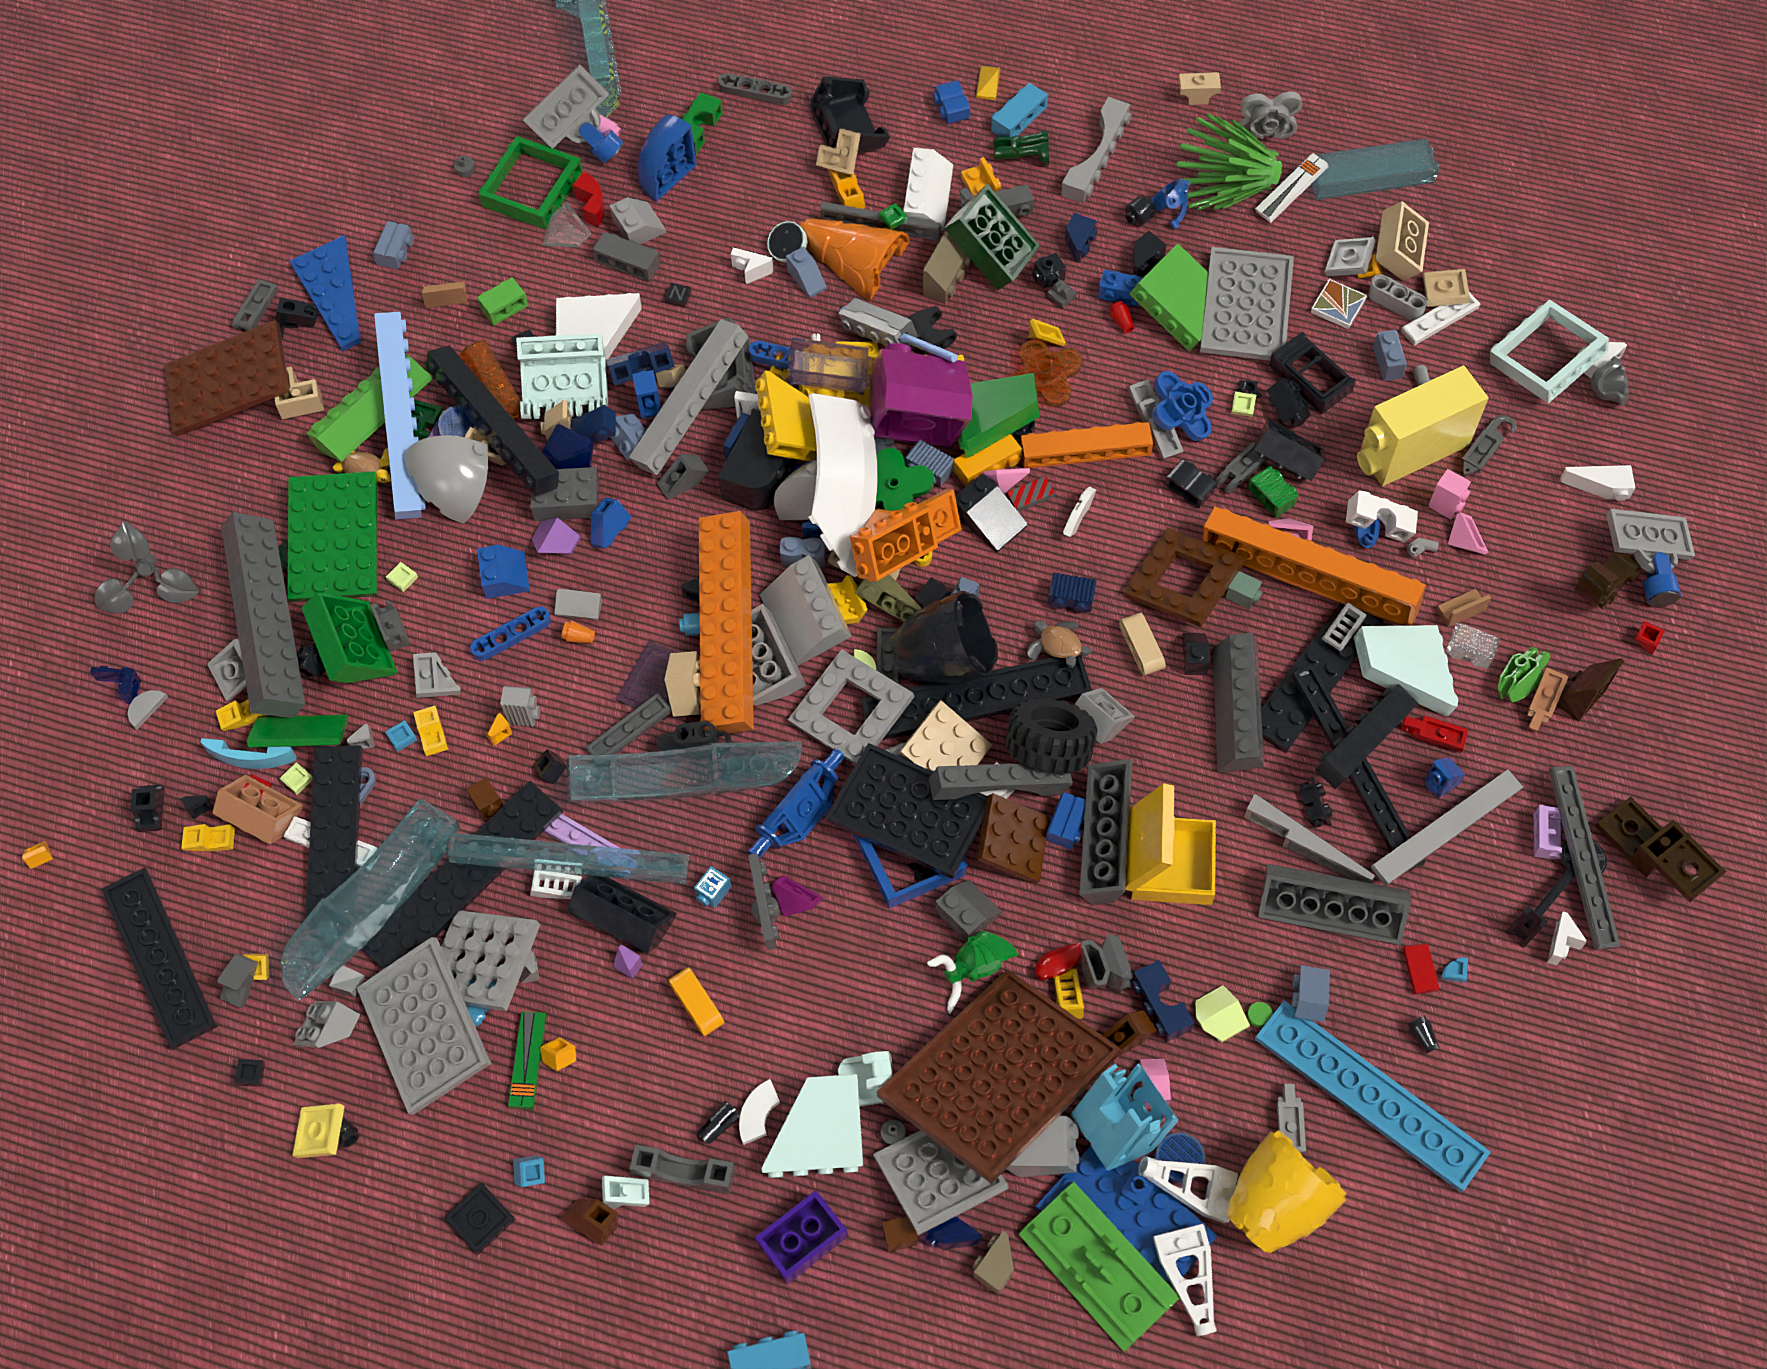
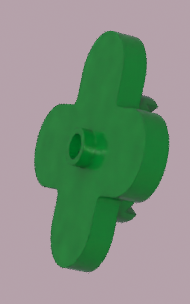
M885 448L876 455V505L881 504L884 506V510H900L904 508L905 504L913 502L914 497L926 495L933 489L934 475L928 467L922 465L906 467L903 455L894 448Z

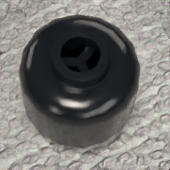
M1136 197L1125 207L1127 222L1138 227L1146 224L1155 216L1156 207L1154 202L1149 197Z

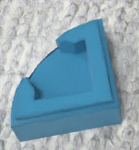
M1462 957L1450 962L1443 970L1441 979L1465 983L1467 981L1468 958Z

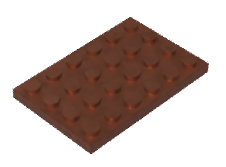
M276 320L164 364L172 433L176 436L290 392L280 324Z

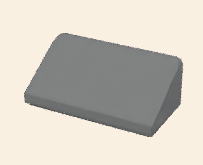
M557 589L554 614L556 616L598 620L602 606L601 594Z

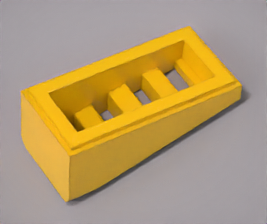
M1071 969L1063 975L1053 977L1056 1003L1076 1018L1082 1019L1084 1005L1077 969ZM1073 979V982L1060 983V980ZM1063 989H1074L1068 991H1061Z

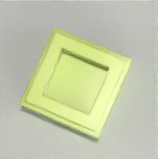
M1235 391L1231 414L1252 417L1256 395Z
M402 562L386 576L387 581L402 592L418 578L417 573Z
M295 763L280 777V780L298 795L313 780V777L298 763Z

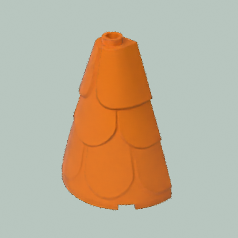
M806 219L799 225L807 235L806 248L821 263H825L840 279L849 284L861 297L869 301L872 300L880 288V273L892 255L900 257L910 243L908 234L902 231L860 224L843 223V221Z

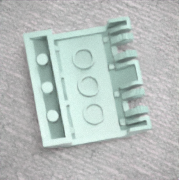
M602 333L517 338V355L521 365L523 402H520L522 419H531L532 411L534 419H539L540 408L546 407L547 412L562 400L568 401L571 417H574V409H576V416H581L583 405H589L588 412L602 405L608 407L606 356Z

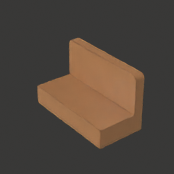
M464 281L423 287L424 290H422V297L426 308L467 303Z
M1474 589L1438 605L1436 611L1446 626L1450 627L1485 611L1491 601L1490 595L1481 597L1477 589Z

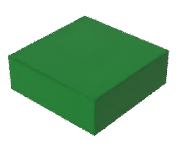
M896 203L879 212V218L891 230L907 221V215Z

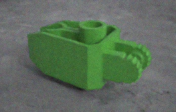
M1530 647L1524 655L1521 653L1513 655L1499 679L1498 692L1500 697L1503 699L1508 696L1510 702L1513 703L1525 698L1532 692L1542 679V669L1550 659L1549 652L1543 651L1538 655V649Z

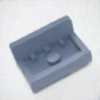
M634 414L616 416V435H612L610 438L627 461L631 460L629 456L645 434L646 429Z

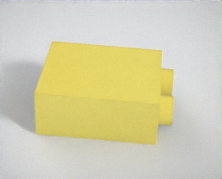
M1463 365L1374 406L1368 428L1365 429L1361 450L1357 453L1358 464L1366 475L1374 474L1383 487L1470 446L1489 398L1466 367Z

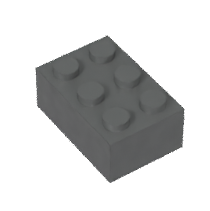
M597 468L557 469L559 472L558 489L534 496L531 492V510L535 521H545L557 517L560 520L591 518V513L600 503V480Z

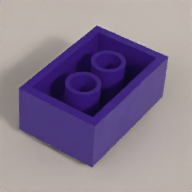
M815 1190L757 1235L755 1239L759 1248L788 1285L848 1237V1233L841 1221Z

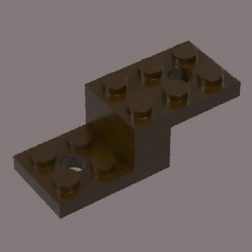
M1631 796L1601 819L1595 826L1646 878L1655 870H1658L1689 902H1692L1726 873L1674 819L1662 828ZM1624 824L1633 825L1636 832L1630 833L1626 831ZM1685 865H1692L1696 869V874H1689L1685 870Z

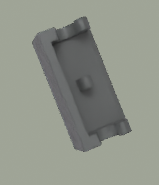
M386 600L387 606L384 608H380L377 603L370 606L389 651L393 652L411 643L396 607H393L391 601Z

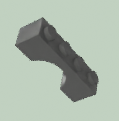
M636 1144L630 1165L633 1177L731 1195L736 1172L733 1162L711 1158L706 1160L685 1159L668 1154L658 1148Z

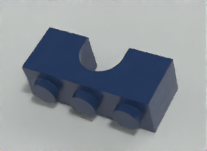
M666 342L606 359L607 369L614 386L633 380L632 374L641 371L653 370L654 373L675 367L670 348Z
M1158 960L1135 971L1131 986L1134 992L1142 997L1144 1001L1142 1005L1146 1014L1153 1017L1155 1021L1154 1027L1159 1037L1163 1036L1165 1041L1169 1042L1192 1031L1194 1021L1183 1002L1174 1006H1168L1159 999V994L1169 989L1171 980L1162 963Z

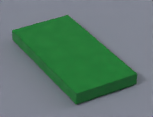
M348 715L294 716L293 718L279 716L257 717L247 738L248 747L340 745L349 722Z

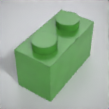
M513 277L477 297L481 311L493 326L529 306L525 292Z

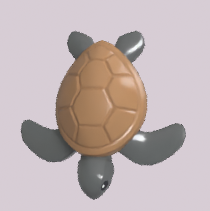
M1037 620L1034 622V631L1041 638L1030 644L1028 658L1031 661H1035L1039 653L1045 650L1051 656L1066 658L1067 666L1073 668L1076 664V656L1090 655L1092 650L1090 647L1081 646L1079 638L1072 632V630L1078 628L1077 622L1065 621L1048 626L1044 621Z

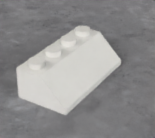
M913 148L904 213L910 218L941 223V230L944 231L953 164L933 149Z

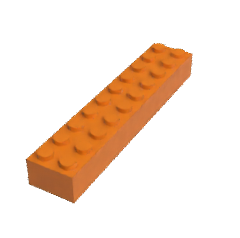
M1214 507L1204 525L1203 541L1245 556L1243 566L1345 605L1348 602L1361 611L1401 626H1412L1421 608L1426 584L1416 579L1401 576L1395 571L1385 570L1373 563H1366L1352 555L1339 553L1330 547H1323L1311 540L1296 537L1290 532L1277 530L1268 524H1261L1251 520L1249 517L1234 514L1224 508Z
M741 511L699 518L701 721H708L716 727V730H721L728 734L754 730L750 521ZM708 726L704 728L705 730H711Z

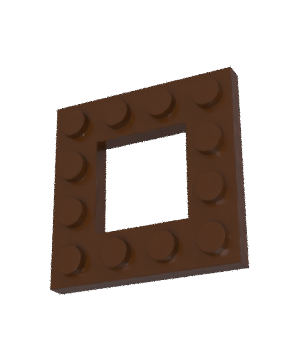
M1167 527L1124 589L1123 594L1126 598L1202 627L1244 565L1245 556ZM1176 556L1211 569L1192 598L1157 584Z

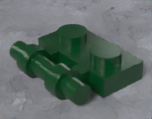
M414 399L415 410H411V417H416L417 430H413V436L418 437L420 440L429 438L431 432L425 429L427 426L431 428L435 426L443 413V409L440 406Z

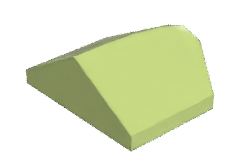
M1224 985L1195 1001L1197 1021L1205 1032L1214 1036L1220 1042L1226 1041L1250 1026L1239 1001Z

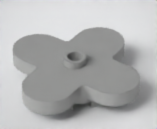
M1285 92L1271 100L1263 94L1248 95L1241 101V111L1245 118L1240 120L1238 124H1241L1256 138L1263 139V136L1270 135L1273 138L1279 139L1290 137L1297 131V122L1293 115L1302 108L1301 96L1296 92Z

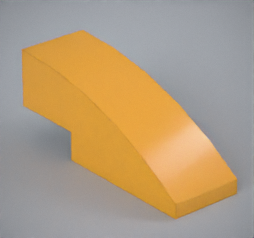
M827 168L841 204L865 209L864 195L857 184L854 172L853 174H847Z

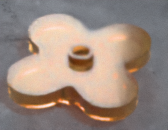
M1029 340L1024 343L1020 349V358L1024 367L1015 371L1010 377L1034 373L1037 393L1041 394L1044 401L1053 407L1065 405L1071 398V387L1067 379L1076 375L1082 367L1080 353L1072 348H1064L1056 352L1049 351L1046 344L1040 340Z

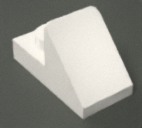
M733 248L731 252L732 267L745 270L746 284L772 274V257Z
M1562 912L1556 921L1547 963L1556 966L1562 958L1566 959L1569 947L1582 949L1586 943V939L1566 912Z

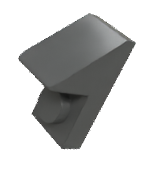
M239 953L235 954L217 980L218 983L224 985L220 999L240 1008L246 1006L258 962Z

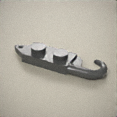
M1506 415L1496 416L1486 429L1483 430L1461 460V464H1463V477L1476 472L1480 473L1500 447L1503 436L1496 429L1500 423L1506 422L1510 424L1511 433H1515L1516 423L1511 417Z

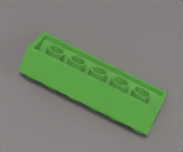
M405 354V358H410L411 371H407V378H412L413 391H409V398H411L433 378L415 360ZM377 367L370 377L360 382L351 394L346 395L342 402L330 409L327 415L322 420L313 424L306 433L319 452L342 462L385 423L380 367Z

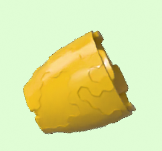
M1280 1130L1275 1133L1270 1131L1245 1164L1235 1191L1229 1201L1226 1216L1238 1229H1242L1246 1236L1266 1253H1271L1296 1242L1304 1236H1308L1326 1223V1220L1347 1200L1345 1198L1346 1192L1325 1169L1321 1167L1316 1169L1304 1159L1302 1154L1293 1146V1141Z

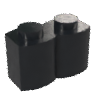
M1181 460L1168 474L1165 481V486L1168 489L1182 496L1188 503L1199 509L1215 492L1217 485L1211 475L1199 472L1195 464L1185 460Z

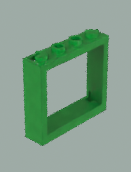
M516 136L514 141L509 144L504 156L499 159L495 170L489 174L485 185L480 188L478 195L481 205L489 210L546 230L573 188V184L583 172L581 159ZM521 153L565 168L539 210L495 195Z

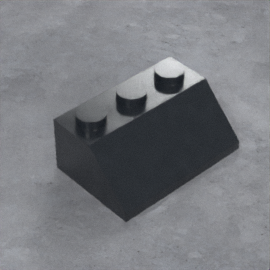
M1267 418L1255 443V450L1258 456L1266 460L1268 458L1274 460L1275 465L1279 468L1292 470L1295 472L1294 475L1303 481L1306 479L1312 481L1325 461L1323 448Z

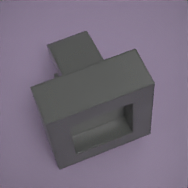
M1061 279L1047 293V297L1062 309L1076 298L1077 292Z

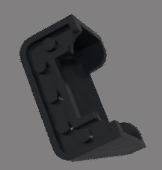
M822 77L811 98L810 110L826 146L837 147L840 129L860 133L857 155L885 147L890 139L888 131L885 127H878L875 131L864 106L870 95L864 79Z

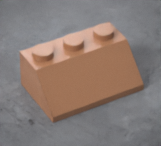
M244 775L218 790L213 814L220 817L223 821L239 827L242 831L254 835L262 842L271 845L284 836L294 816H298L303 805ZM246 782L249 783L247 788L242 789Z

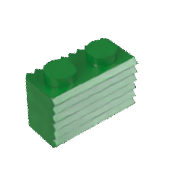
M1272 466L1267 467L1249 480L1248 489L1275 518H1278V516H1281L1296 505L1298 498L1297 490L1294 486L1287 484L1283 480L1282 474L1278 470L1272 469Z

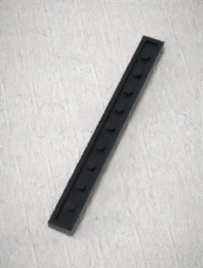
M1312 664L1294 671L1291 677L1330 746L1339 737L1344 740L1346 737L1343 733L1349 727L1314 665ZM1366 758L1348 778L1389 851L1392 852L1412 837ZM1423 859L1407 872L1423 866L1426 863Z

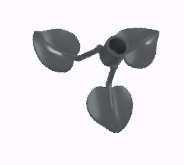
M123 521L111 539L110 548L117 558L124 561L133 559L134 562H137L136 571L124 586L117 579H108L102 582L96 591L95 603L100 610L117 614L128 611L133 605L134 597L126 589L130 587L139 574L149 576L154 573L156 581L160 583L157 587L158 595L165 601L172 603L190 600L199 593L200 589L194 584L187 573L177 568L165 570L160 578L159 568L156 567L158 561L154 554L149 553L150 547L147 539L136 527Z

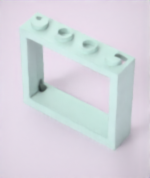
M1549 300L1544 305H1540L1529 318H1525L1514 331H1510L1499 344L1497 343L1491 348L1490 364L1545 402L1550 403L1608 352L1609 338ZM1551 318L1590 345L1549 381L1545 382L1508 357L1507 354L1547 319Z

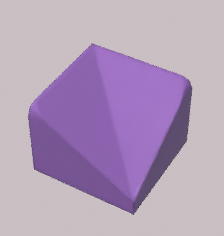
M620 945L614 967L633 979L642 967V961L638 954Z

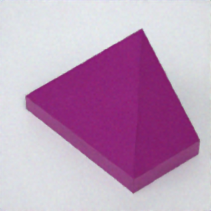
M785 875L777 879L772 885L784 917L813 909L823 900L822 896Z

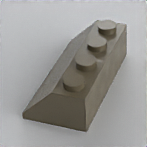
M947 231L944 233L923 270V296L946 304L949 297H953L957 283L963 280L966 267H970L972 264V260Z

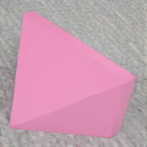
M1030 469L982 472L1005 493L1029 474Z
M1461 512L1458 513L1448 545L1484 555L1489 553L1472 516Z
M1290 518L1269 521L1268 525L1283 532H1290L1302 539L1312 540L1313 525Z

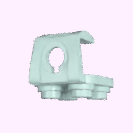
M889 1051L873 1052L844 1059L838 1069L839 1076L855 1074L858 1076L859 1106L883 1103L877 1097V1090L893 1076L891 1054Z

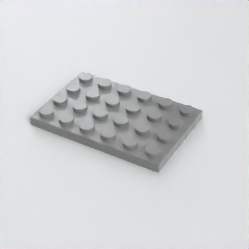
M1218 247L1211 248L1200 346L1201 353L1270 360L1272 353L1286 344L1294 256Z
M431 937L357 987L408 1114H416L491 1064L437 938Z

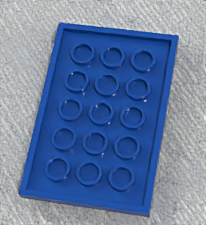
M1090 1146L1079 1158V1162L1076 1164V1172L1066 1173L1036 1205V1209L1041 1213L1070 1184L1075 1182L1173 1289L1174 1287L1160 1264L1153 1237L1204 1223L1175 1197L1156 1184L1143 1205H1139L1123 1195L1121 1191L1137 1164L1132 1160L1111 1170H1106ZM1204 1224L1208 1242L1211 1245L1218 1236ZM1195 1255L1180 1257L1176 1260V1267L1182 1277L1198 1260Z

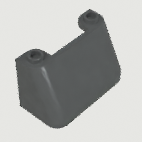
M730 317L723 319L725 321L737 324ZM719 321L686 334V350L690 355H693V357L697 356ZM750 338L747 339L701 410L736 407L734 398L736 391L756 394L753 360L750 358L749 353Z

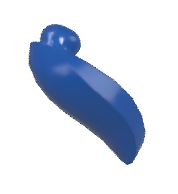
M1378 518L1366 529L1354 525V533L1359 544L1366 548L1373 547L1377 542L1380 531Z

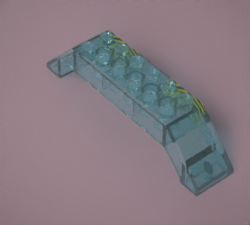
M555 0L557 10L563 9L582 22L590 75L609 93L608 97L596 109L600 115L607 118L620 105L618 97L622 96L620 84L616 85V83H620L618 70L613 69L617 68L615 55H611V53H615L613 40H609L612 38L610 25L606 26V24H610L608 11H604L607 9L606 0Z

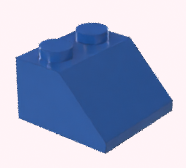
M502 545L477 548L481 584L486 599L530 591L526 558L523 551Z

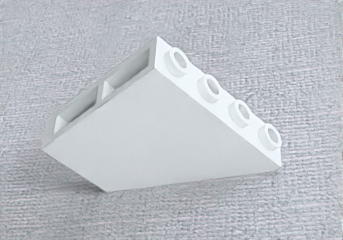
M627 293L556 298V336L602 333L605 356L608 359L642 309L640 294Z

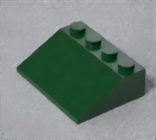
M988 184L944 228L997 290L1013 282L1040 247L1039 243Z

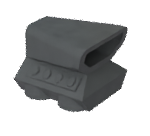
M1108 934L1102 948L1092 940L1082 942V973L1089 989L1109 986L1120 994L1123 989L1130 987L1129 980L1132 979L1131 968L1118 935Z

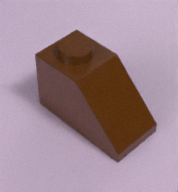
M1143 1010L1128 1013L1102 1036L1121 1048L1120 1055L1143 1043L1157 1030Z

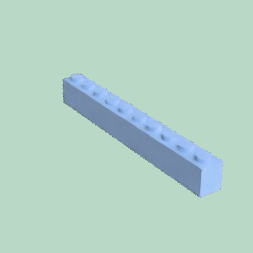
M400 312L374 313L395 520L422 518L421 510H426L425 499L420 497V493L417 490L418 485L413 476H409L404 454L412 444L418 442V437L413 436V430H417L416 417H411V410H415L414 397L409 398V391H413L412 378H407V371H411L410 358H405V352H409L408 339H403V333L407 332L406 321L401 320Z

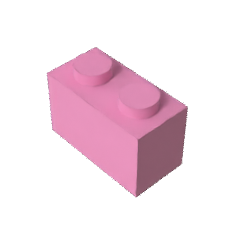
M1447 469L1437 483L1428 507L1451 520L1455 513H1460L1466 504L1465 501L1471 492L1468 490L1471 481Z

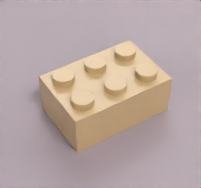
M1402 201L1383 210L1376 261L1402 281L1421 273L1423 270L1429 222Z

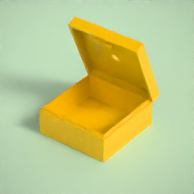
M1163 783L1130 808L1125 890L1131 891V900L1212 905L1215 897L1216 821L1175 818L1174 786Z

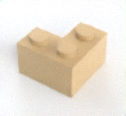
M292 366L287 367L290 392L275 398V404L281 418L286 419L324 411L322 394L316 379L298 383Z
M697 651L670 653L665 683L673 716L700 714V660L698 659Z

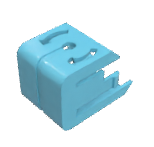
M1116 1064L1104 1071L1071 1114V1117L1085 1138L1091 1143V1147L1106 1170L1121 1166L1153 1151L1179 1121L1140 1064L1135 1066L1127 1078H1122L1126 1070L1114 1072L1118 1067ZM1142 1081L1143 1087L1138 1088L1134 1092L1133 1099L1135 1101H1133L1130 1094H1132L1134 1085ZM1146 1101L1151 1106V1112L1146 1109ZM1164 1115H1165V1116H1166L1165 1124H1164V1125L1161 1127V1129H1160V1124H1161L1162 1121L1164 1120Z

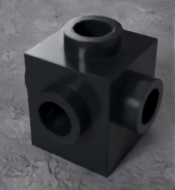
M1057 253L1041 257L1034 262L1032 275L1035 282H1039L1043 289L1054 286L1060 279L1062 281L1065 280L1066 266Z
M316 644L304 645L298 650L297 659L300 674L309 680L320 678L326 672Z

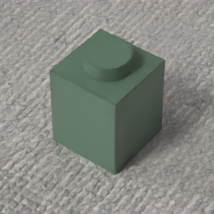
M1239 571L1228 587L1226 599L1250 610L1252 604L1258 603L1263 591H1260L1262 582Z

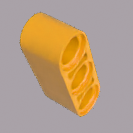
M689 967L668 979L671 988L704 1037L725 1024L719 1011Z

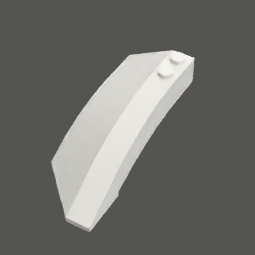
M811 393L809 400L816 432L817 476L812 515L808 517L812 524L818 525L823 533L820 536L828 549H834L840 559L837 561L840 568L856 577L858 574L849 536L857 533L859 528L866 525L875 511L877 457L873 436L875 433L870 421L871 413L866 406H863L856 400Z

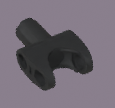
M936 306L920 310L907 317L913 322L918 335L916 338L945 349L953 344L957 338V333L954 329L937 330L932 327L942 316L941 310ZM910 344L908 345V346L911 347V350L917 348V347H915V346H913V345H910ZM921 349L924 355H927L928 352Z
M708 721L681 724L675 728L674 732L659 734L657 737V747L662 755L692 751L702 756L726 751L731 744L730 735L724 731L716 730V727ZM708 726L711 730H705L704 728ZM725 736V743L718 747V738Z

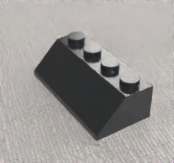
M599 872L594 873L574 887L567 909L578 919L586 920L597 929L604 930L614 935L616 939L625 941L635 946L637 950L649 953L659 945L677 915L676 912Z

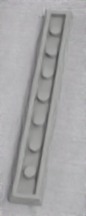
M1506 770L1373 864L1371 869L1387 886L1519 792L1523 786L1509 770Z

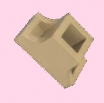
M1219 73L1179 74L1180 95L1188 97L1189 105L1208 104L1212 95L1220 93Z

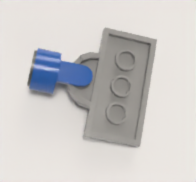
M580 64L523 118V121L552 149L565 136L577 143L587 141L592 146L590 151L602 163H607L623 146V141L611 129L604 133L599 130L601 118L596 107L608 97L609 93Z
M1610 509L1606 512L1614 551L1634 554L1638 564L1647 572V579L1643 582L1647 603L1654 607H1663L1677 602L1681 597L1678 578L1673 574L1672 569L1677 565L1678 559L1691 560L1695 557L1686 517Z

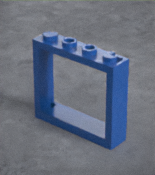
M853 834L889 909L966 876L968 864L964 858L953 879L937 874L895 892L871 842Z

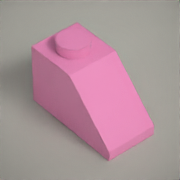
M1140 1059V1065L1169 1105L1171 1100L1170 1083L1165 1059ZM1146 1101V1108H1151L1150 1104Z

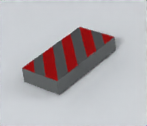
M1045 476L1008 491L1006 496L1016 510L1020 512L1055 497V492Z

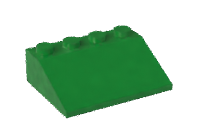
M317 592L302 607L306 622L330 681L350 683L393 676L398 673L369 601Z

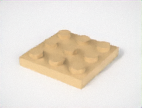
M939 701L902 747L899 754L904 759L934 772L937 766L978 765L992 744L944 702Z

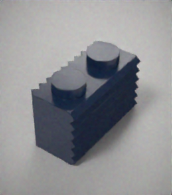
M602 405L571 420L572 438L570 439L582 448H590L593 444L605 441L612 437V435H616V412L606 405Z
M1054 572L1047 604L1052 605L1056 609L1067 607L1079 613L1091 612L1097 580Z

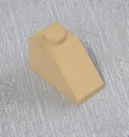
M562 400L545 413V420L541 422V433L546 436L547 443L572 442L570 439L572 438V417L567 400Z

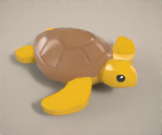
M388 448L384 449L380 459L368 452L353 451L342 462H338L333 466L336 472L376 471L378 482L386 483L391 481L390 473L384 470L390 468Z

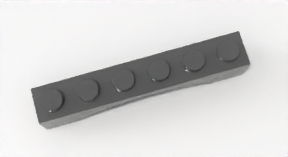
M1026 764L937 766L930 776L929 782L933 800L957 799L979 792L1003 789L1025 790L1041 796L1061 795L1070 787L1072 779L1070 773H1044L1038 769L1028 768Z

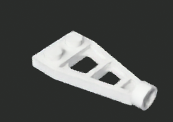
M1147 1156L1141 1160L1138 1170L1140 1176L1147 1178L1200 1215L1221 1223L1229 1222L1226 1212L1231 1196L1235 1191L1238 1173L1216 1165L1158 1161ZM1170 1170L1184 1173L1181 1189L1168 1182ZM1192 1177H1205L1209 1180L1205 1200L1198 1198L1190 1191Z
M1204 1224L1154 1236L1153 1240L1160 1264L1194 1324L1196 1336L1216 1332L1213 1316L1211 1249ZM1195 1255L1199 1260L1198 1276L1191 1280L1184 1279L1176 1267V1260L1178 1258ZM1200 1283L1203 1286L1205 1300L1203 1304L1195 1306L1191 1303L1186 1288L1189 1285ZM1202 1318L1207 1319V1323L1200 1324Z

